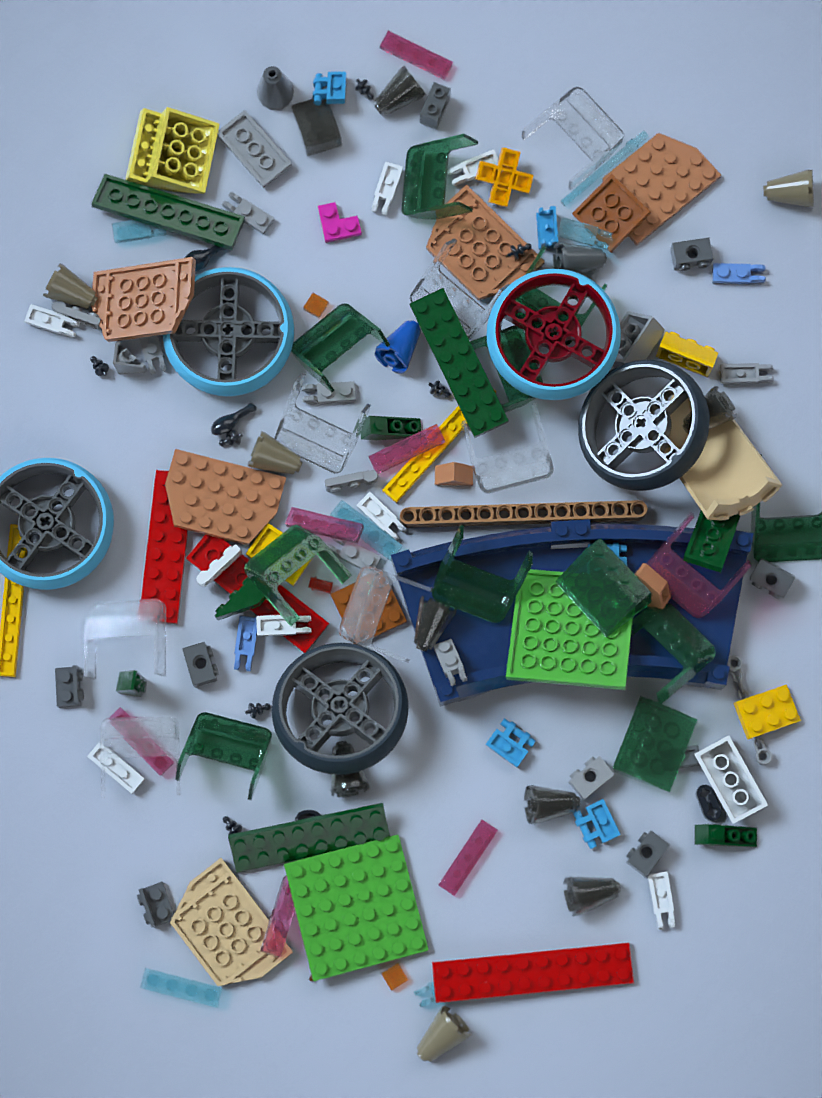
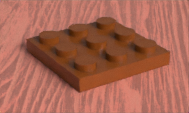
M613 174L572 213L610 253L651 214Z
M383 570L330 594L353 644H362L407 622Z

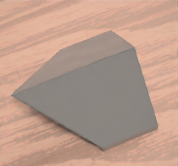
M119 341L115 343L113 365L118 374L145 373L147 371L146 366L136 359L137 357L127 348H123Z

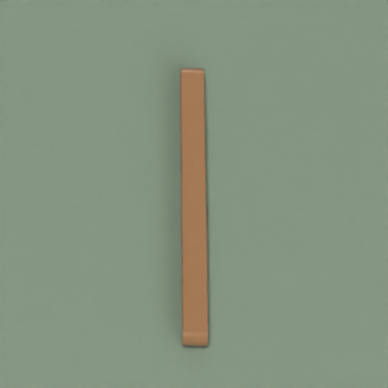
M640 500L407 507L400 512V522L406 528L551 524V522L589 519L590 522H623L642 520L648 508L645 502ZM617 507L622 508L624 514L617 515L614 509ZM640 507L643 513L637 515L633 512V508ZM579 508L583 509L586 515L578 516L575 511ZM602 508L605 514L598 516L595 513V509ZM558 509H563L566 511L567 515L564 517H560L557 515L556 511ZM525 510L528 513V517L521 518L518 512ZM545 510L548 515L542 518L538 516L537 512ZM486 511L490 514V517L482 519L480 513ZM501 511H507L509 513V517L503 519L499 516V513ZM446 512L450 513L452 515V518L450 520H444L441 517L442 514ZM463 512H468L471 518L464 520L460 515ZM425 513H430L433 518L430 521H425L422 516ZM406 514H412L414 519L408 522L403 517Z

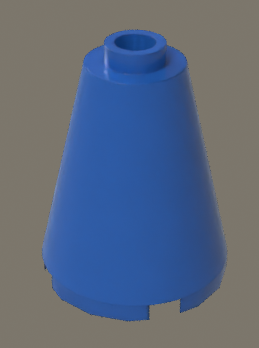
M413 320L405 321L376 347L374 353L376 359L385 367L391 366L393 368L391 371L404 373L408 369L421 333L419 324Z

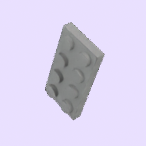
M245 110L218 130L217 136L263 188L292 166L288 158Z

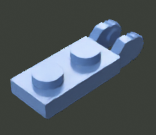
M713 263L712 283L765 282L764 276H751V272L765 271V266L761 264Z
M239 617L234 652L236 655L234 670H239L241 655L248 656L245 667L246 671H251L257 640L256 617Z

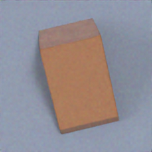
M458 462L436 465L435 485L473 486V466Z

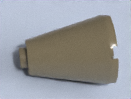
M805 170L767 181V185H763L764 197H767L769 201L813 207L812 170Z
M60 263L58 267L61 269L54 271L46 286L48 294L44 293L43 296L48 299L89 309L98 299L95 296L96 292L65 265Z
M261 431L252 450L251 461H248L247 466L294 474L295 471L299 472L303 462L300 461L301 457L266 432Z
M443 1006L439 1010L417 1046V1055L423 1061H433L472 1035V1033H468L470 1029L456 1013L454 1015L448 1012L450 1008L447 1006Z

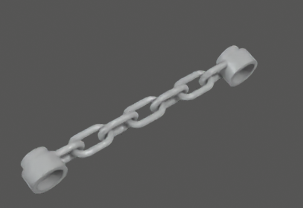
M732 655L728 659L727 666H730L729 670L733 680L738 683L740 689L738 696L739 700H742L741 694L744 695L746 693L747 698L750 697L742 684V659L737 655ZM735 661L737 663V666L732 667L730 665V662ZM735 671H739L740 677L737 676V679L734 674ZM759 736L755 737V759L759 764L765 765L771 761L772 754L766 749L764 741ZM761 742L763 749L758 750L757 744ZM761 753L766 755V760L760 759Z

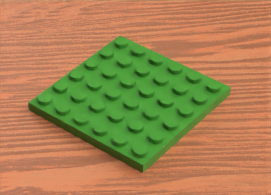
M519 569L506 679L625 690L636 590L635 579L631 577Z
M399 835L284 864L313 981L429 950Z

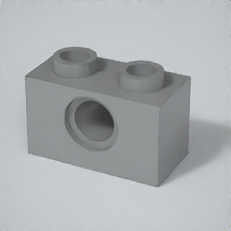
M600 756L596 759L594 757L590 758L584 763L586 768L582 771L577 769L569 776L571 780L568 783L582 800H585L614 775ZM585 773H594L595 781L588 782L585 779Z

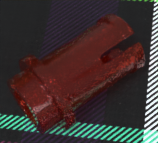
M315 576L310 578L308 588H311V591L315 589L330 594L333 582L318 579Z

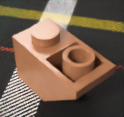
M643 563L634 576L641 605L663 609L671 598L668 582L648 564Z

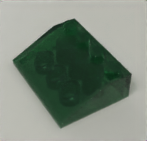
M601 538L585 549L556 580V584L605 637H608L652 603V592Z
M640 696L612 769L616 773L670 793L698 720L657 701Z

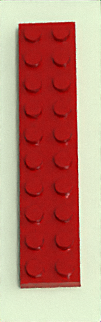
M629 943L432 962L435 1003L634 983Z

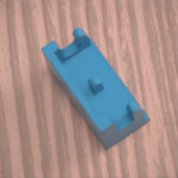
M550 206L549 210H543V207H541L538 213H536L538 248L554 249L555 244L558 243L556 206Z

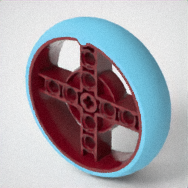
M543 269L520 277L501 293L491 310L486 335L490 357L498 372L511 386L535 398L563 400L587 392L607 375L619 352L621 329L619 317L611 299L594 281L570 270ZM562 286L570 288L559 306L545 307L537 312L516 301L523 294L539 287ZM587 297L596 305L605 322L606 343L604 350L582 338V328L576 315ZM575 299L578 303L572 306L568 301ZM522 312L525 314V317L518 319L515 315ZM560 315H566L568 317V320L562 322L558 319V317ZM503 319L525 330V340L531 354L520 372L510 363L503 350L501 341ZM534 322H540L542 326L540 328H534L532 324ZM554 331H556V332H557V335H554L553 337H551V336H550V333H553ZM572 340L575 342V345L568 347L565 342ZM547 347L549 352L542 354L539 352V349ZM588 349L592 352V354L590 356H584L582 354V351ZM569 357H573L592 368L580 378L566 383L547 384L537 381L548 362H561ZM532 363H537L539 365V368L537 370L530 369L529 365Z

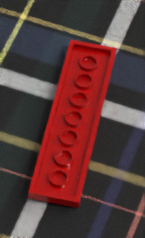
M156 470L139 621L178 624L188 530L174 527L165 487L169 471Z
M205 535L186 559L200 571H207L210 569L209 565L215 559L219 560L224 556L223 552L231 545L224 539ZM243 554L213 580L231 594L234 590H239L243 586L242 582L249 575L252 577L255 574L273 592L259 607L250 610L255 615L311 616V621L296 622V628L309 627L312 633L282 635L303 653L312 647L329 626L326 620Z

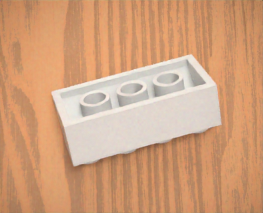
M730 736L694 754L733 824L768 806Z

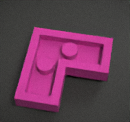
M336 202L318 206L325 243L362 235L358 215L339 219Z

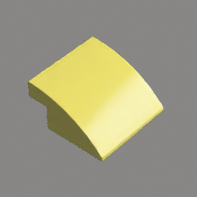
M166 107L162 113L143 108L139 114L125 180L156 189L204 194L220 123Z

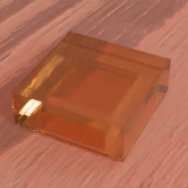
M312 293L303 310L320 318L329 301Z
M398 963L381 973L391 991L408 981Z

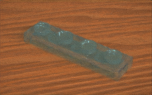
M343 500L339 502L330 514L332 518L389 561H391V555L398 553L402 548L399 542Z
M145 968L140 986L143 989L213 1007H218L223 987Z

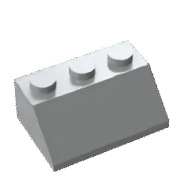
M631 311L626 313L620 322V347L613 367L616 368L628 362L647 359L665 331L654 317Z

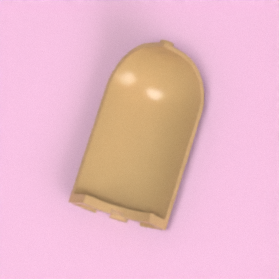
M689 398L670 415L672 428L668 438L679 450L687 440L692 424V407ZM705 398L710 419L707 441L696 463L679 479L707 519L727 520L732 515L739 514L742 516L753 511V507L761 501H764V503L768 501L781 488L782 483L736 421L716 403ZM671 447L665 450V454L670 452Z

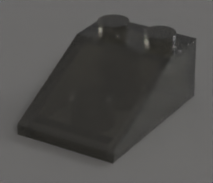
M314 99L291 105L307 156L342 146V139L335 117L326 99L321 100L320 105H315Z

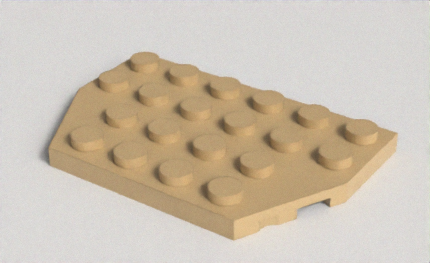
M222 858L218 859L189 882L185 894L170 921V924L217 986L263 977L293 953Z

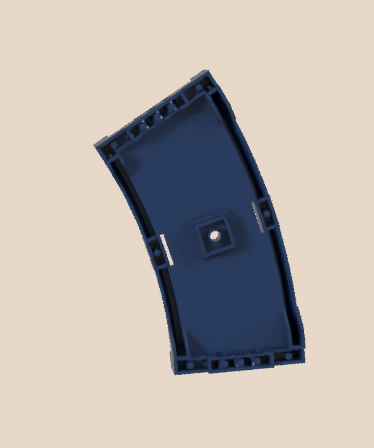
M590 519L551 522L550 527L478 536L451 541L410 552V549L392 554L391 562L440 707L457 701L468 700L491 690L533 683L506 679L519 569L587 574V557L595 556V551H587V547L551 549V546L595 544V542H602V544H613V542H616L620 545H627V552H619V557H627V577L634 578L636 571L645 563L668 582L671 598L663 609L642 606L636 583L627 677L667 679L688 686L722 690L727 685L730 666H727L746 559L751 552L754 533L735 531L721 573L683 561L694 528L638 524H590ZM602 552V556L613 557V553ZM449 639L453 641L467 681L463 682L459 673L453 675L455 678V685L451 686L448 677L446 678L433 645Z

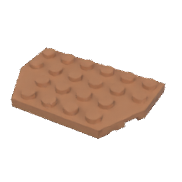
M657 133L602 178V182L613 174L651 212L628 236L637 246L717 181L721 174L697 148Z
M465 185L439 210L431 236L426 245V250L477 300L501 294L515 280L528 273L537 271L545 263L532 248L526 250L523 256L518 254V260H515L513 256L508 257V253L511 252V245H514L517 249L518 244L525 246L527 243L468 185Z
M188 257L94 272L92 289L96 292L95 296L98 299L91 308L102 319L99 327L102 328L104 339L108 342L175 333L194 296L196 259Z
M175 449L165 483L174 527L249 546L267 523L277 515L286 477Z

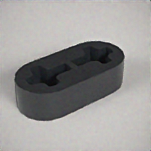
M701 785L695 793L704 818L708 821H715L721 816V808L715 792L711 786ZM702 788L705 791L709 790L710 794L707 795L709 802L706 801L704 796H700ZM708 804L711 805L712 809L717 810L714 818L712 815L707 814L709 811Z

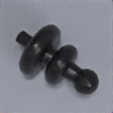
M358 78L356 80L358 85L355 87V90L359 91L361 89V95L366 94L369 100H373L374 95L370 93L371 87H366L368 80L360 81Z
M527 243L525 246L518 244L517 249L514 245H511V252L508 253V257L513 256L515 260H518V254L523 256L526 250L532 248V245L530 243Z
M92 356L90 361L93 363L92 367L95 370V374L97 376H106L109 365Z
M439 380L434 384L429 382L428 386L431 387V395L437 392L438 397L444 395L446 399L451 397V393L445 391V386L439 387Z
M232 430L231 435L227 434L225 440L219 441V445L225 446L228 443L232 446L234 442L239 445L241 443L240 437L243 434H238L236 430Z
M249 703L245 714H250L251 718L255 719L257 713L262 715L263 710H269L271 706L269 703L264 705L257 703L255 707L253 703Z
M228 816L223 817V822L227 824L226 830L229 831L228 835L242 831V825H236V821H230Z

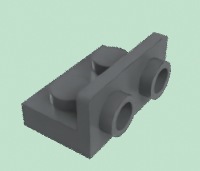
M77 665L55 668L57 707L81 706V700H84V691L80 689V681H83V671L79 670Z
M163 882L138 889L139 894L137 898L140 906L144 905L146 913L143 915L147 925L150 924L151 927H156L171 921L174 912Z

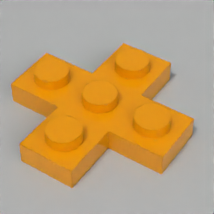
M502 147L497 165L479 161L475 180L492 184L489 203L507 207L512 189L524 193L530 192L534 175L517 171L521 152Z

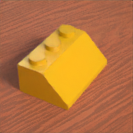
M665 332L655 357L708 378L719 352H716L713 347L701 346L693 339L686 340L681 338L675 332Z

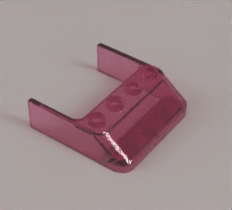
M690 512L646 564L668 582L671 598L693 617L702 618L719 604L752 565L747 560L723 589L719 590L692 566L683 561L671 549V544L694 518V514Z

